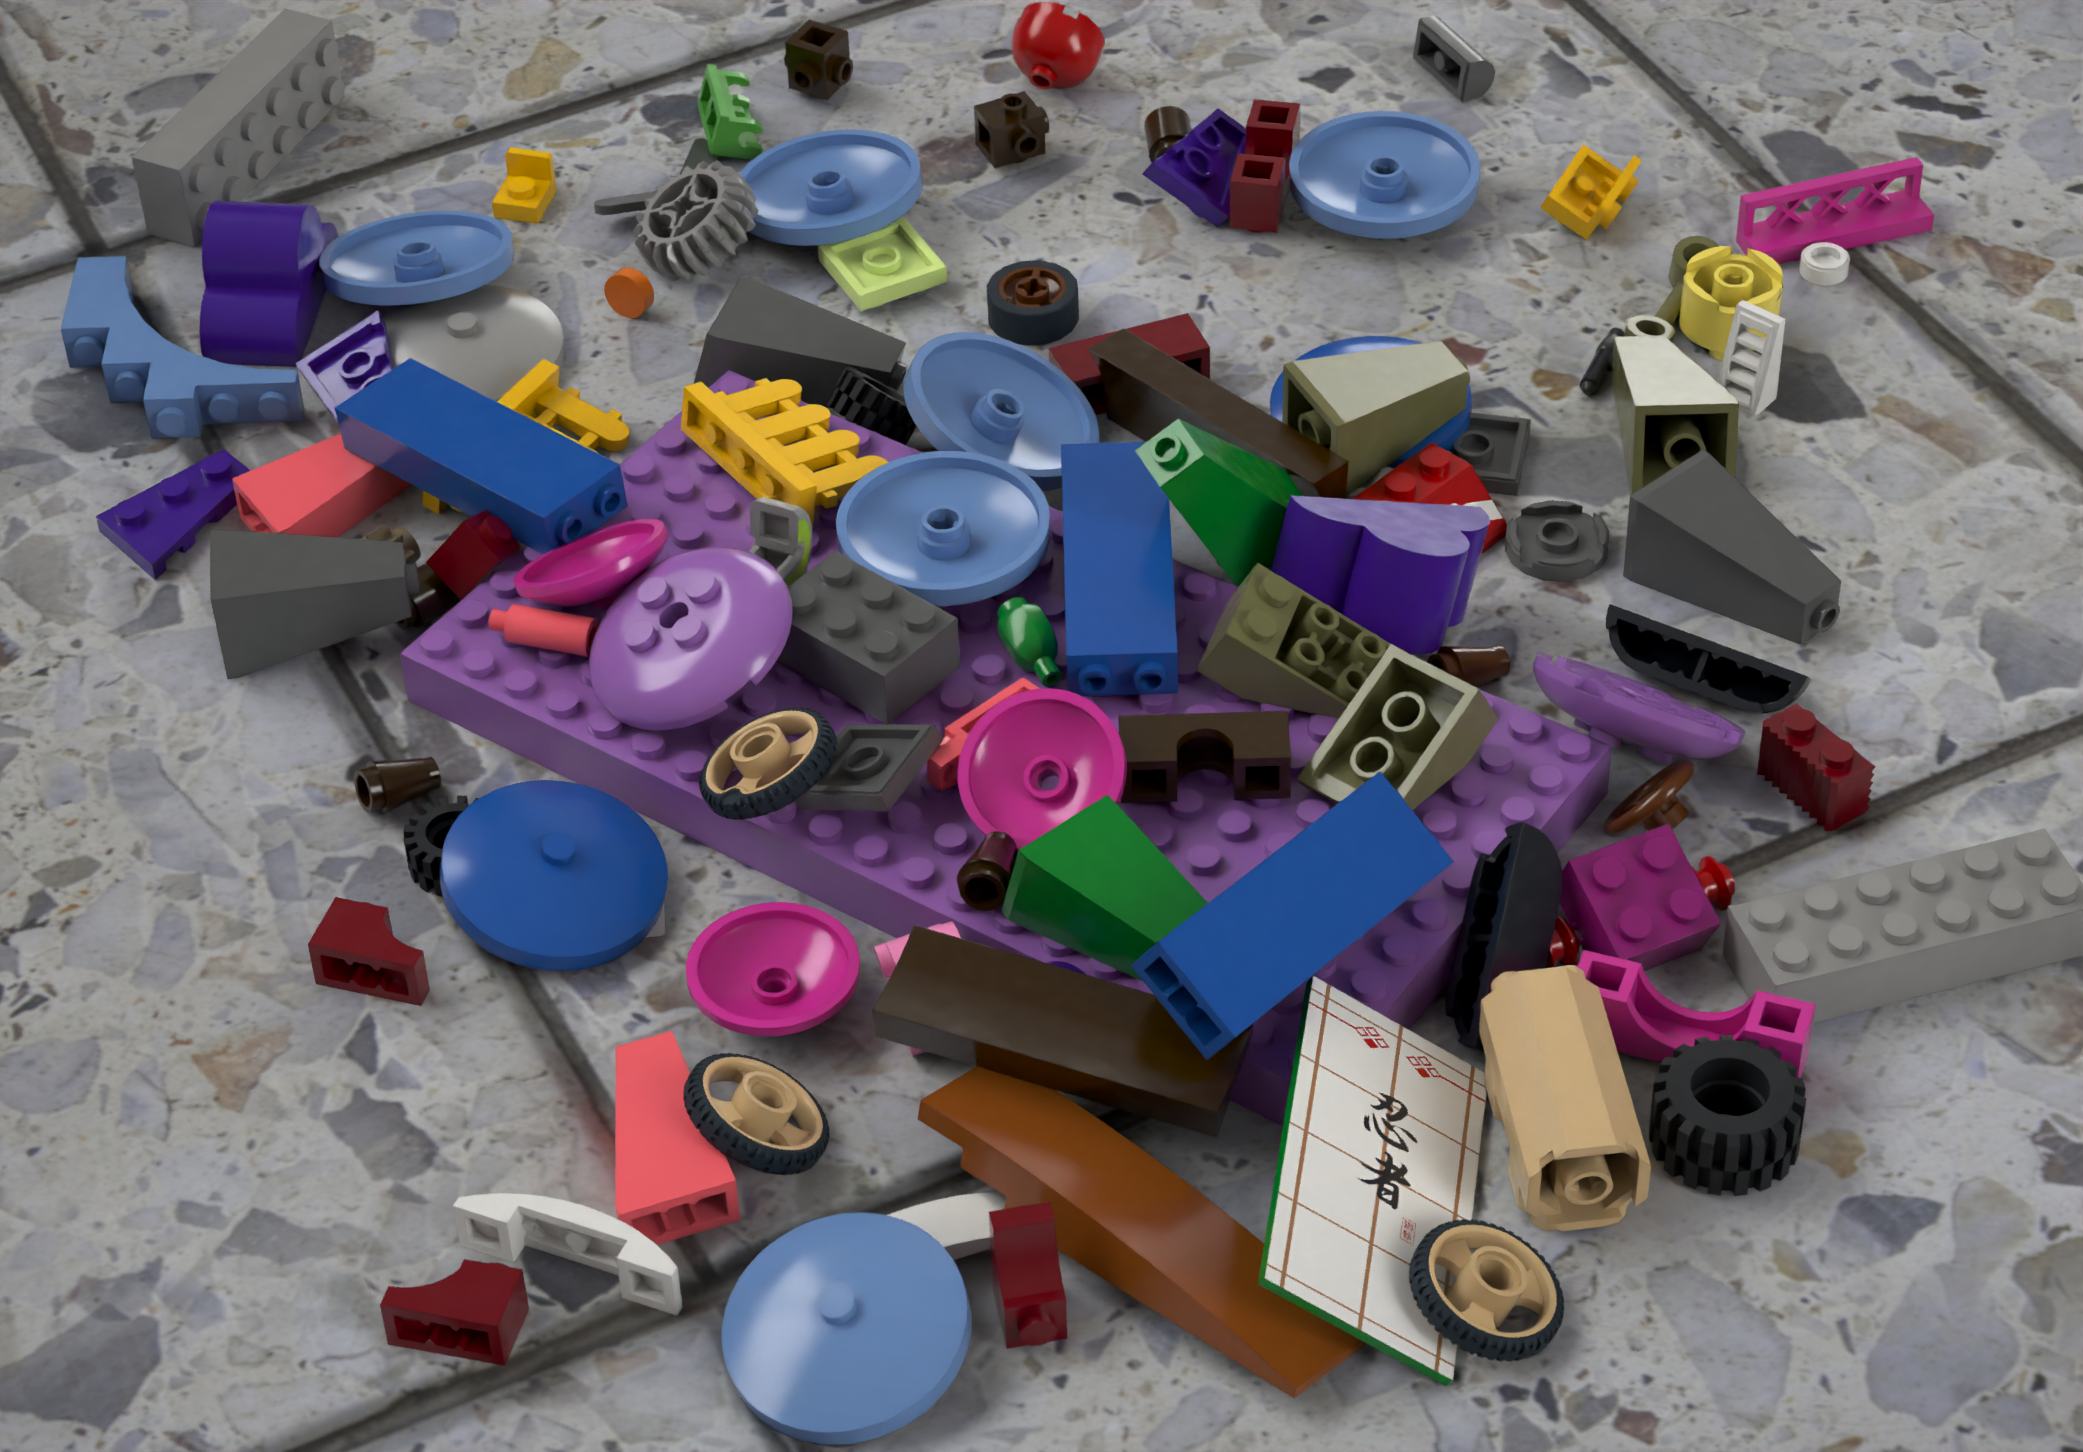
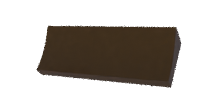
M1124 328L1088 348L1103 380L1107 403V418L1145 442L1179 418L1284 469L1303 496L1346 499L1349 461Z
M917 925L913 926L899 961L872 1009L876 1037L1216 1138L1253 1035L1252 1024L1211 1058L1206 1060L1154 994Z

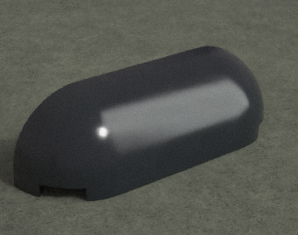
M1609 604L1606 615V629L1609 630L1610 641L1615 653L1626 666L1648 677L1751 714L1773 713L1790 706L1805 692L1811 681L1806 675Z
M1524 822L1506 827L1504 830L1507 836L1497 845L1490 856L1482 853L1476 863L1446 994V1016L1452 1017L1455 1020L1458 1034L1461 1037L1458 1040L1459 1043L1484 1052L1479 1033L1481 999L1492 992V981L1504 972L1546 968L1561 900L1563 880L1558 854L1551 841L1542 831Z

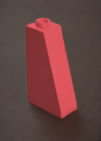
M341 433L232 478L239 516L252 532L336 538L412 485L346 450Z
M672 1031L615 1047V1207L617 1219L638 1230L656 1245L741 1220L736 1179L726 1156L700 1134V1130L696 1129L686 1112L683 1101V1089L690 1071Z

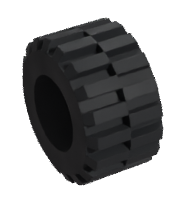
M1720 1035L1719 1040L1711 1041L1706 1036L1695 1039L1693 1047L1686 1044L1680 1045L1674 1049L1673 1057L1664 1058L1659 1065V1073L1655 1074L1653 1084L1649 1142L1653 1143L1652 1153L1656 1160L1665 1161L1664 1170L1670 1176L1676 1177L1681 1175L1684 1177V1185L1692 1189H1696L1698 1186L1708 1188V1194L1721 1196V1191H1732L1734 1196L1747 1195L1748 1188L1754 1187L1759 1192L1771 1187L1772 1179L1781 1181L1789 1174V1166L1795 1165L1799 1154L1806 1105V1088L1803 1078L1796 1077L1797 1068L1791 1061H1780L1781 1053L1771 1046L1763 1049L1758 1047L1759 1041L1745 1038L1744 1042L1733 1040V1035Z

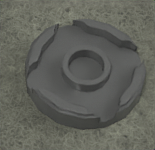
M1554 500L1534 503L1521 509V516L1515 520L1512 517L1507 523L1505 552L1511 564L1520 571L1543 581L1567 582L1582 579L1598 571L1608 557L1609 529L1603 518L1595 512L1593 517L1583 513V506L1576 503Z

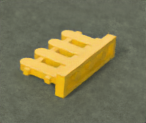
M544 358L497 401L596 452L594 449L597 446L612 452L621 451L629 443V427L622 422V414L614 409L605 413L580 399V391L569 387L566 391L560 389V367ZM558 424L582 438L576 441L552 427ZM423 491V506L429 510L440 514L449 506L444 501ZM451 506L452 509L462 513L459 509Z
M767 378L755 381V387L729 395H726L723 391L713 393L702 382L684 386L681 430L756 499L763 496L802 507L810 517L812 529L815 506L821 504L826 509L837 506L838 499L844 497L858 480L877 467L888 463L886 459L873 455L857 459L860 438L856 433L849 430H836L828 433L831 416L828 408L817 404L798 407L801 402L802 387L796 381L780 379L770 382ZM807 438V440H803V441H800V442H797V443H794V444H790V445H787V446H783V445H786V444H789V443H793V442H796V441H799V440H802V439ZM836 464V466H833V467H830V468H827V469H823V470H820V471H817V472H812V471H815V470H818V469L825 468V467H828V466H831V465Z

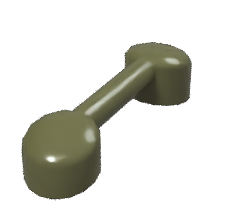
M1689 236L1678 242L1674 248L1668 275L1673 290L1655 316L1636 315L1629 318L1626 323L1624 337L1665 336L1673 343L1675 330L1672 325L1680 314L1683 277L1687 264L1697 253L1709 248L1719 247L1715 241L1703 236Z

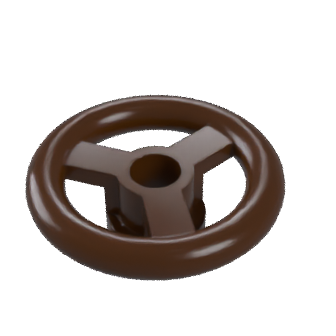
M1688 759L1678 760L1644 782L1607 817L1603 825L1605 834L1611 837L1620 836L1641 822L1645 824L1644 828L1647 831L1669 824L1673 830L1689 814V810L1676 794L1693 776L1694 764Z

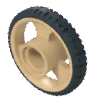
M785 708L754 718L727 736L709 756L701 771L699 781L700 792L709 808L717 815L727 819H751L773 813L799 799L822 778L835 757L837 749L835 732L821 713L810 708ZM794 734H806L791 743L785 738V736ZM737 766L743 778L736 786L723 790L728 776Z
M714 1054L701 1060L693 1068L685 1082L683 1089L684 1106L696 1129H699L700 1134L721 1153L746 1167L774 1175L799 1174L812 1168L827 1148L830 1129L822 1107L798 1080L773 1064L742 1054ZM729 1081L736 1082L739 1086L730 1101H722L710 1095L709 1084ZM791 1115L797 1121L801 1129L787 1122Z
M1468 1219L1454 1220L1433 1228L1421 1240L1410 1262L1409 1283L1411 1284V1292H1413L1414 1300L1417 1301V1307L1422 1310V1315L1428 1318V1323L1433 1325L1434 1329L1442 1334V1337L1449 1339L1453 1345L1457 1344L1460 1346V1349L1472 1355L1476 1353L1478 1357H1486L1488 1360L1519 1361L1541 1352L1551 1342L1561 1326L1564 1316V1296L1562 1295L1563 1291L1559 1286L1560 1282L1556 1278L1555 1272L1551 1270L1550 1264L1545 1262V1258L1538 1254L1537 1249L1532 1248L1531 1244L1523 1241L1519 1235H1514V1232L1507 1231L1501 1226L1497 1227L1493 1223L1488 1224L1486 1221L1479 1222L1474 1219L1470 1221ZM1469 1248H1473V1249H1477V1250H1475L1474 1253L1472 1254ZM1435 1264L1445 1267L1456 1277L1446 1296L1437 1281ZM1514 1305L1528 1307L1538 1314L1536 1325L1529 1330L1516 1333L1497 1331Z

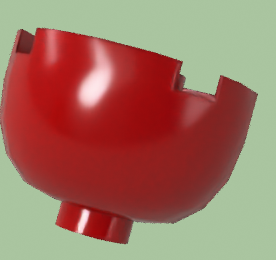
M1040 1L1027 5L1018 18L1012 35V56L1017 67L1034 86L1044 90L1076 87L1085 81L1098 65L1105 45V38L1100 28L1090 18L1079 12L1075 19L1070 15L1062 13L1065 5L1054 2Z

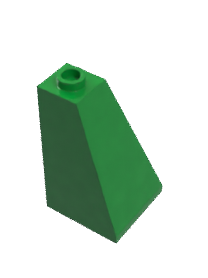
M1179 418L1135 450L1157 484L1236 586H1240L1257 563L1269 570L1272 569L1290 495L1303 496L1284 469Z
M1107 794L1018 851L1001 912L1011 922L1143 981L1131 965L1159 940L1199 911L1208 902Z

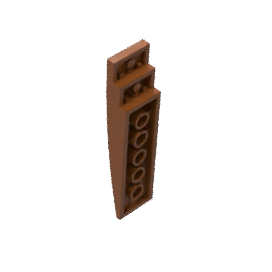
M976 1066L920 1100L917 1120L963 1148L960 1168L1005 1195L1004 1209L1051 1202L1055 1218L1057 1249L1292 1398L1297 1397L1367 1344L1258 1285L1264 1243L1166 1166L1058 1091Z

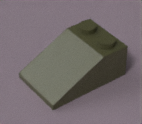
M1391 644L1300 773L1297 781L1306 788L1338 804L1380 771L1393 788L1401 794L1404 801L1413 811L1469 763L1498 721V717L1480 689Z

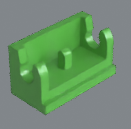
M707 64L697 104L710 155L753 160L763 151L756 137L757 133L763 132L762 125L751 118L749 98L739 94L730 95L729 86L731 85L749 86V78L741 72L719 70L716 65Z

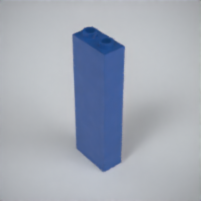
M409 358L335 407L343 445L346 450L470 516H474L487 509L493 516L502 519L509 526L512 536L518 542L541 554H545L562 544H569L579 537L591 533L628 507L620 464L412 358Z
M1146 442L1061 444L1068 691L1080 696L1178 693V651L1169 498L1135 452L1137 448Z
M1379 771L1159 940L1135 961L1131 967L1205 1059L1208 1060L1454 861L1442 848L1438 839L1429 832L1407 805L1401 794L1393 788Z

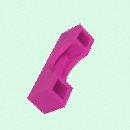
M1583 950L1577 967L1584 971L1586 980L1599 987L1617 1052L1662 1062L1665 1057H1673L1674 1049L1682 1044L1693 1047L1694 1041L1697 1038L1707 1036L1711 1041L1719 1040L1720 1035H1733V1040L1744 1042L1745 1038L1759 1041L1758 1047L1766 1049L1771 1046L1781 1053L1780 1061H1791L1797 1068L1796 1077L1801 1078L1809 1055L1816 1004L1757 990L1745 1004L1733 1010L1713 1013L1695 1011L1680 1006L1663 996L1651 984L1641 963Z

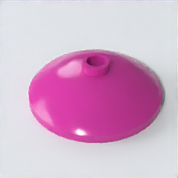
M641 519L591 532L569 544H562L527 564L514 577V586L520 596L534 602L563 607L592 603L593 608L609 606L622 592L621 590L625 589L632 581L651 567L664 549L668 538L667 529L661 520Z
M1051 688L1023 691L1002 700L989 709L977 721L967 736L958 763V788L961 801L971 820L985 836L995 831L1004 832L1013 838L1016 844V852H1018L1024 846L1107 794L1118 805L1126 782L1127 760L1125 749L1112 721L1096 704L1087 698L1070 691ZM1047 777H1059L1058 785L1054 789L1048 791L1042 789L1043 781Z
M788 902L750 905L720 917L697 937L686 960L687 987L697 1008L711 1021L724 1028L743 1034L765 1037L794 1034L828 1020L850 1000L860 977L859 950L848 929L840 921L824 911L807 905Z

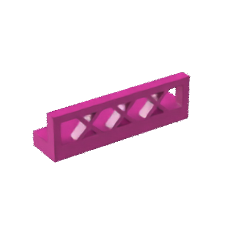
M1918 157L1741 195L1736 243L1745 255H1747L1749 248L1760 251L1770 256L1778 264L1800 260L1802 251L1814 243L1828 242L1839 245L1843 249H1850L1931 231L1934 214L1919 196L1923 163ZM1906 176L1904 190L1888 194L1883 192L1895 178ZM1859 186L1866 188L1854 201L1847 203L1839 202L1851 188ZM1813 196L1821 197L1809 211L1801 213L1795 211L1806 198ZM1772 205L1777 207L1765 221L1753 223L1755 209Z

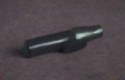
M1612 328L1607 337L1597 347L1596 354L1580 381V388L1585 395L1596 394L1607 373L1613 371L1614 337H1624L1622 329Z

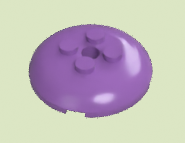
M715 547L696 549L678 554L658 563L638 576L617 596L599 624L592 642L589 659L590 678L596 696L616 719L629 726L645 730L682 728L719 714L729 708L725 702L726 699L739 691L749 681L756 686L766 676L780 656L790 633L793 614L792 599L786 583L769 562L751 552L737 548Z
M1542 652L1537 653L1533 663V672L1545 696L1564 712L1576 718L1574 721L1575 726L1589 731V736L1598 741L1620 747L1623 740V742L1639 748L1638 753L1665 764H1670L1673 756L1693 759H1710L1723 756L1735 750L1742 743L1746 733L1743 728L1707 709L1698 706L1696 709H1693V706L1675 699L1672 694L1596 666L1558 656L1556 664L1551 662L1553 656Z

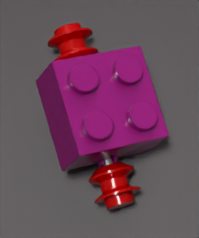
M1669 824L1569 860L1562 870L1563 885L1560 906L1569 923L1557 914L1546 968L1555 967V962L1557 961L1563 966H1576L1580 946L1586 951L1641 963L1644 971L1701 950L1721 924L1712 905L1720 911L1727 910L1728 906L1731 905L1732 895L1735 893V883L1730 870L1723 863H1718L1714 858L1705 856L1700 860L1699 871L1697 872L1691 867Z

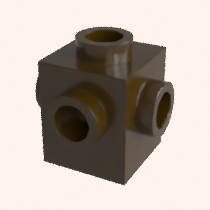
M809 19L785 42L784 64L788 72V85L790 89L809 94L815 98L828 100L850 80L853 72V62L850 59L848 31Z
M1025 91L1006 94L999 99L974 106L975 143L994 168L1012 163H1021L1029 158L1046 153L1045 134L1050 129L1047 114L1043 107H1037Z

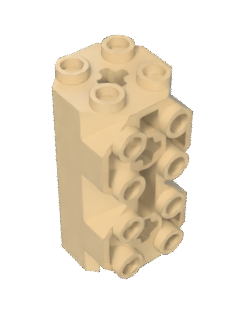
M1575 965L1504 972L1492 981V992L1481 999L1479 1033L1486 1056L1485 1086L1494 1118L1503 1122L1509 1143L1508 1174L1517 1208L1530 1214L1532 1224L1545 1231H1570L1606 1227L1618 1223L1625 1216L1627 1205L1632 1200L1634 1207H1636L1648 1198L1651 1164L1599 987L1586 980L1584 971Z

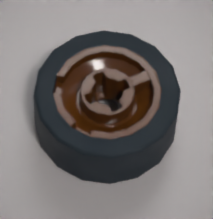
M1041 260L1020 261L1003 267L992 275L987 284L988 324L999 337L1021 345H1045L1062 339L1073 331L1079 321L1078 283L1076 278L1066 268L1056 263Z

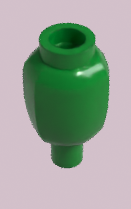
M1022 597L1007 600L1000 606L997 612L999 617L998 634L1007 653L1020 669L1026 672H1036L1043 686L1055 685L1060 681L1062 674L1055 663L1058 654V642L1050 622L1037 604H1029Z

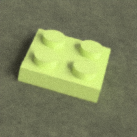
M900 217L888 226L859 238L839 243L818 245L819 262L860 311L876 308L884 303L914 293H920L928 288L947 282V266L904 217Z

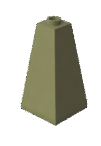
M1665 336L1614 337L1612 385L1630 496L1701 450L1709 453L1736 479L1738 399Z
M1442 341L1291 361L1284 364L1282 422L1349 461L1347 496L1379 473L1382 468L1387 467L1466 409L1467 385L1470 383V373L1465 362L1460 357H1455Z

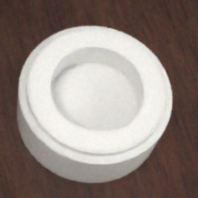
M1828 242L1814 243L1802 251L1799 271L1805 280L1813 284L1823 286L1835 285L1847 278L1850 256L1839 245Z

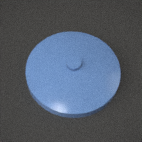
M1361 112L1325 122L1311 130L1297 143L1289 162L1291 194L1297 205L1308 216L1336 231L1366 238H1406L1443 228L1467 212L1474 203L1479 191L1480 162L1470 142L1446 124L1425 116L1405 112Z
M833 130L794 138L761 153L740 172L741 176L753 189L752 193L757 198L755 205L759 210L753 218L756 226L749 232L765 240L788 245H825L848 241L873 233L895 222L908 212L920 197L923 188L921 166L916 152L908 144L896 137L867 130Z
M426 211L393 216L350 230L327 245L320 255L319 264L325 288L341 299L368 305H409L450 298L486 285L502 275L511 266L515 253L511 231L498 219L465 211Z
M958 332L938 336L925 343L919 349L905 375L903 393L907 409L920 432L938 451L971 452L1007 462L1027 474L1042 491L1062 488L1061 444L1099 443V427L1090 403L1076 384L1059 368L1042 356L1009 340L972 332Z
M962 451L919 453L902 457L877 467L850 488L839 506L836 518L837 543L840 554L935 606L961 605L985 600L1021 583L1043 560L1048 550L1051 532L1049 506L1045 495L1035 481L1020 469L1007 462L982 454Z
M858 1212L827 1216L803 1224L782 1235L768 1245L747 1266L731 1292L723 1317L721 1336L724 1360L735 1388L744 1403L761 1421L786 1436L816 1444L840 1445L864 1442L882 1437L914 1421L935 1404L949 1388L964 1362L969 1347L972 1326L971 1305L961 1274L950 1254L934 1237L918 1226L902 1219L876 1213Z

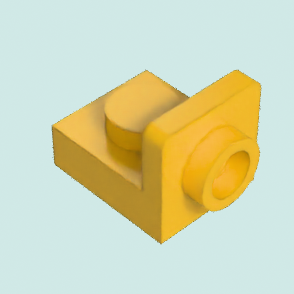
M510 147L505 154L508 175L492 201L494 218L538 224L557 192L552 154Z

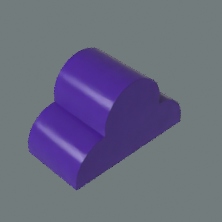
M214 201L210 205L206 214L202 236V268L206 286L200 311V346L203 357L233 365L297 367L295 363L300 361L304 355L327 290L322 281L319 264L320 255L327 245L338 238L334 224L331 222H321L319 213L314 205Z
M1290 495L1271 571L1370 632L1375 633L1388 643L1410 654H1428L1442 647L1448 627L1458 625L1463 621L1490 518L1481 507Z

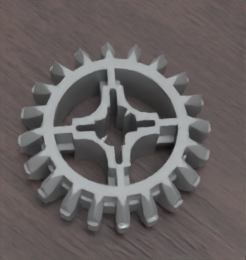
M702 161L694 170L686 166L682 174L677 177L670 175L669 182L663 187H656L657 193L655 196L644 201L646 210L639 212L636 216L639 224L633 230L637 238L634 244L639 249L638 252L645 262L662 277L667 276L672 281H676L681 277L686 281H690L697 273L705 277L713 266L716 265L721 268L722 261L729 255L736 256V247L748 241L745 233L756 226L753 218L759 212L755 205L757 198L752 193L753 189L738 171H734L730 165L723 166L719 161L708 165Z

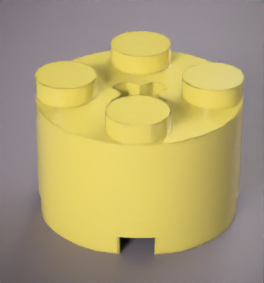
M1732 246L1713 247L1697 253L1687 264L1683 277L1679 328L1692 342L1708 349L1709 354L1715 359L1723 361L1736 306L1740 301L1744 300L1780 316L1783 292L1782 269L1774 259L1757 250L1748 248L1747 255L1731 254ZM1750 328V332L1766 339V334Z

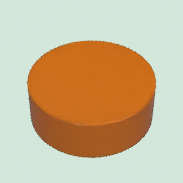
M625 267L619 269L605 283L604 293L607 302L621 316L637 318L649 309L654 302V290L650 281L643 273L634 268Z

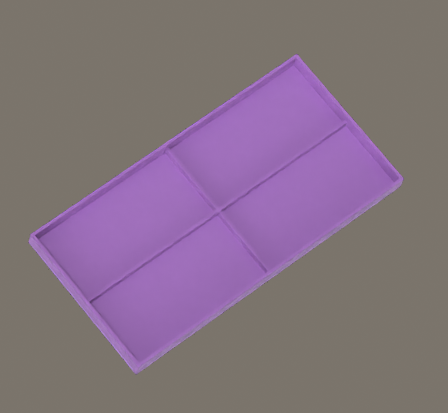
M729 370L713 383L709 389L713 393L723 391L726 395L755 387V381ZM801 401L798 407H802L809 404ZM682 411L620 463L628 507L594 530L597 531L609 526L641 519H658L663 521L668 532V538L664 549L650 568L670 557L696 549L728 547L749 551L755 539L750 531V503L755 501L756 498L681 430ZM831 414L828 433L836 430H849L859 436L860 443L859 453L856 456L857 459L873 455L882 457L890 462L902 457L923 453ZM807 438L802 439V440H799V441H796V442H793V443H789V444H786V445H783V446H787V445L794 444V443H797V442H800V441H803V440H807ZM836 464L831 465V466H828V467H825V468H821V469H818V470H815V471H812V472H817V471H820V470H823V469H827V468L836 466ZM844 497L838 499L837 506L827 509L821 504L815 506L811 559L807 572L834 551L839 553L836 518ZM1049 506L1051 532L1048 550L1038 567L1021 583L985 600L961 605L936 606L958 619L960 667L890 724L936 725L943 739L945 737V727L1022 677L1040 689L1051 688L1068 691L1063 512ZM526 545L400 653L409 702L578 784L603 791L625 803L634 811L895 938L910 934L914 925L928 928L939 923L944 924L952 921L962 939L1044 963L1051 961L1067 962L1081 969L1086 975L1153 994L1143 981L1009 921L1001 912L1003 904L994 910L981 911L970 907L964 902L957 885V875L961 867L983 841L985 835L978 829L966 812L961 801L958 784L940 791L926 781L927 762L889 811L799 810L794 801L773 813L751 819L733 820L714 813L700 792L699 781L701 771L715 748L733 731L752 719L785 708H810L821 713L828 720L836 737L846 724L884 723L775 662L766 676L756 686L749 681L739 691L726 699L725 702L729 708L704 721L670 730H645L622 723L613 716L595 694L590 678V657L510 643L505 640L504 632L489 629L491 611L493 609L508 611L512 604L596 618L599 624L610 607L609 605L602 608H593L592 603L563 607L534 602L520 596L513 583L514 577L527 564L543 555ZM1172 559L1178 651V693L1082 697L1096 704L1109 717L1118 733V716L1288 711L1291 748V798L1234 800L1233 785L1230 779L1218 771L1204 769L1190 772L1180 779L1177 785V802L1121 803V799L1118 806L1209 903L1336 805V803L1301 785L1297 778L1339 718L1242 699L1196 671L1224 608L1238 586ZM1022 597L1029 604H1037L1050 622L1058 642V654L1055 663L1062 674L1060 681L1055 685L1043 686L1036 672H1026L1020 669L1007 653L999 638L997 629L999 621L998 609L1007 600ZM1481 690L1498 717V721L1469 763L1413 810L1429 832L1438 839L1442 848L1454 862L1313 976L1409 1030L1449 983L1470 884L1480 855L1484 853L1490 856L1497 845L1507 836L1504 829L1512 824L1521 822L1542 831L1558 853L1608 794L1612 745L1598 741L1586 734ZM794 734L785 736V738L791 743L806 734ZM737 766L728 776L723 790L736 786L743 778ZM1047 777L1043 781L1042 789L1047 791L1054 789L1058 785L1059 777ZM1015 852V862H1016V858H1017L1018 852ZM1308 980L1253 1023V1035L1230 1101L1281 1126L1284 1124L1302 1006Z

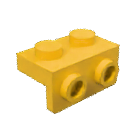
M1583 144L1540 208L1554 217L1559 223L1564 224L1587 240L1598 225L1606 230L1616 217L1622 205L1615 200L1617 199L1624 203L1640 180L1633 176V173L1642 160L1634 155L1623 171H1621Z

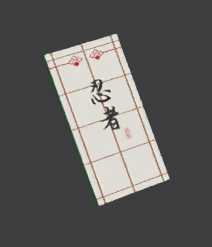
M1312 976L1306 982L1258 1285L1446 1386L1453 1381L1457 1344L1453 1345L1449 1339L1442 1337V1334L1434 1329L1435 1327L1428 1323V1318L1422 1315V1310L1417 1307V1301L1414 1300L1413 1292H1411L1409 1269L1417 1246L1433 1228L1449 1221L1472 1220L1487 1093L1485 1073L1315 976ZM1435 1264L1437 1281L1446 1296L1456 1277L1445 1267Z

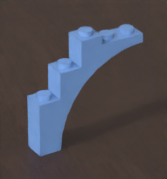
M126 256L83 257L77 259L61 325L69 368L102 367L110 403L143 402L151 439L201 437L203 424L303 421L305 408L298 370L257 369L226 364L191 353L164 339L150 327L134 307V292Z

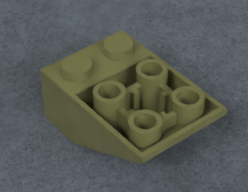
M1257 563L1228 600L1196 671L1242 699L1340 718L1391 644Z

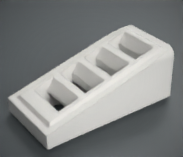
M1742 300L1736 306L1718 383L1738 399L1739 410L1755 416L1760 414L1777 398L1785 318ZM1750 328L1766 334V339L1750 332Z

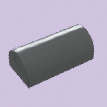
M1429 16L1419 19L1413 59L1462 103L1483 96L1494 81V66L1439 17Z

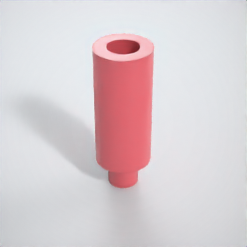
M512 604L508 611L493 609L489 616V629L504 632L507 642L590 657L592 642L599 627V621L596 618L520 604Z

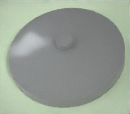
M483 285L472 291L446 299L400 305L384 317L393 368L412 358L496 402L543 358L559 366V373L564 364V337L557 316L539 299L515 289Z

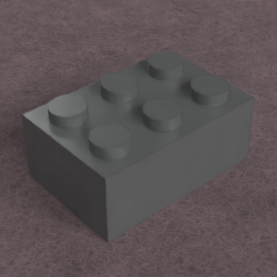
M836 551L788 586L793 607L792 624L786 644L776 662L884 724H890L960 667L958 619L955 616Z

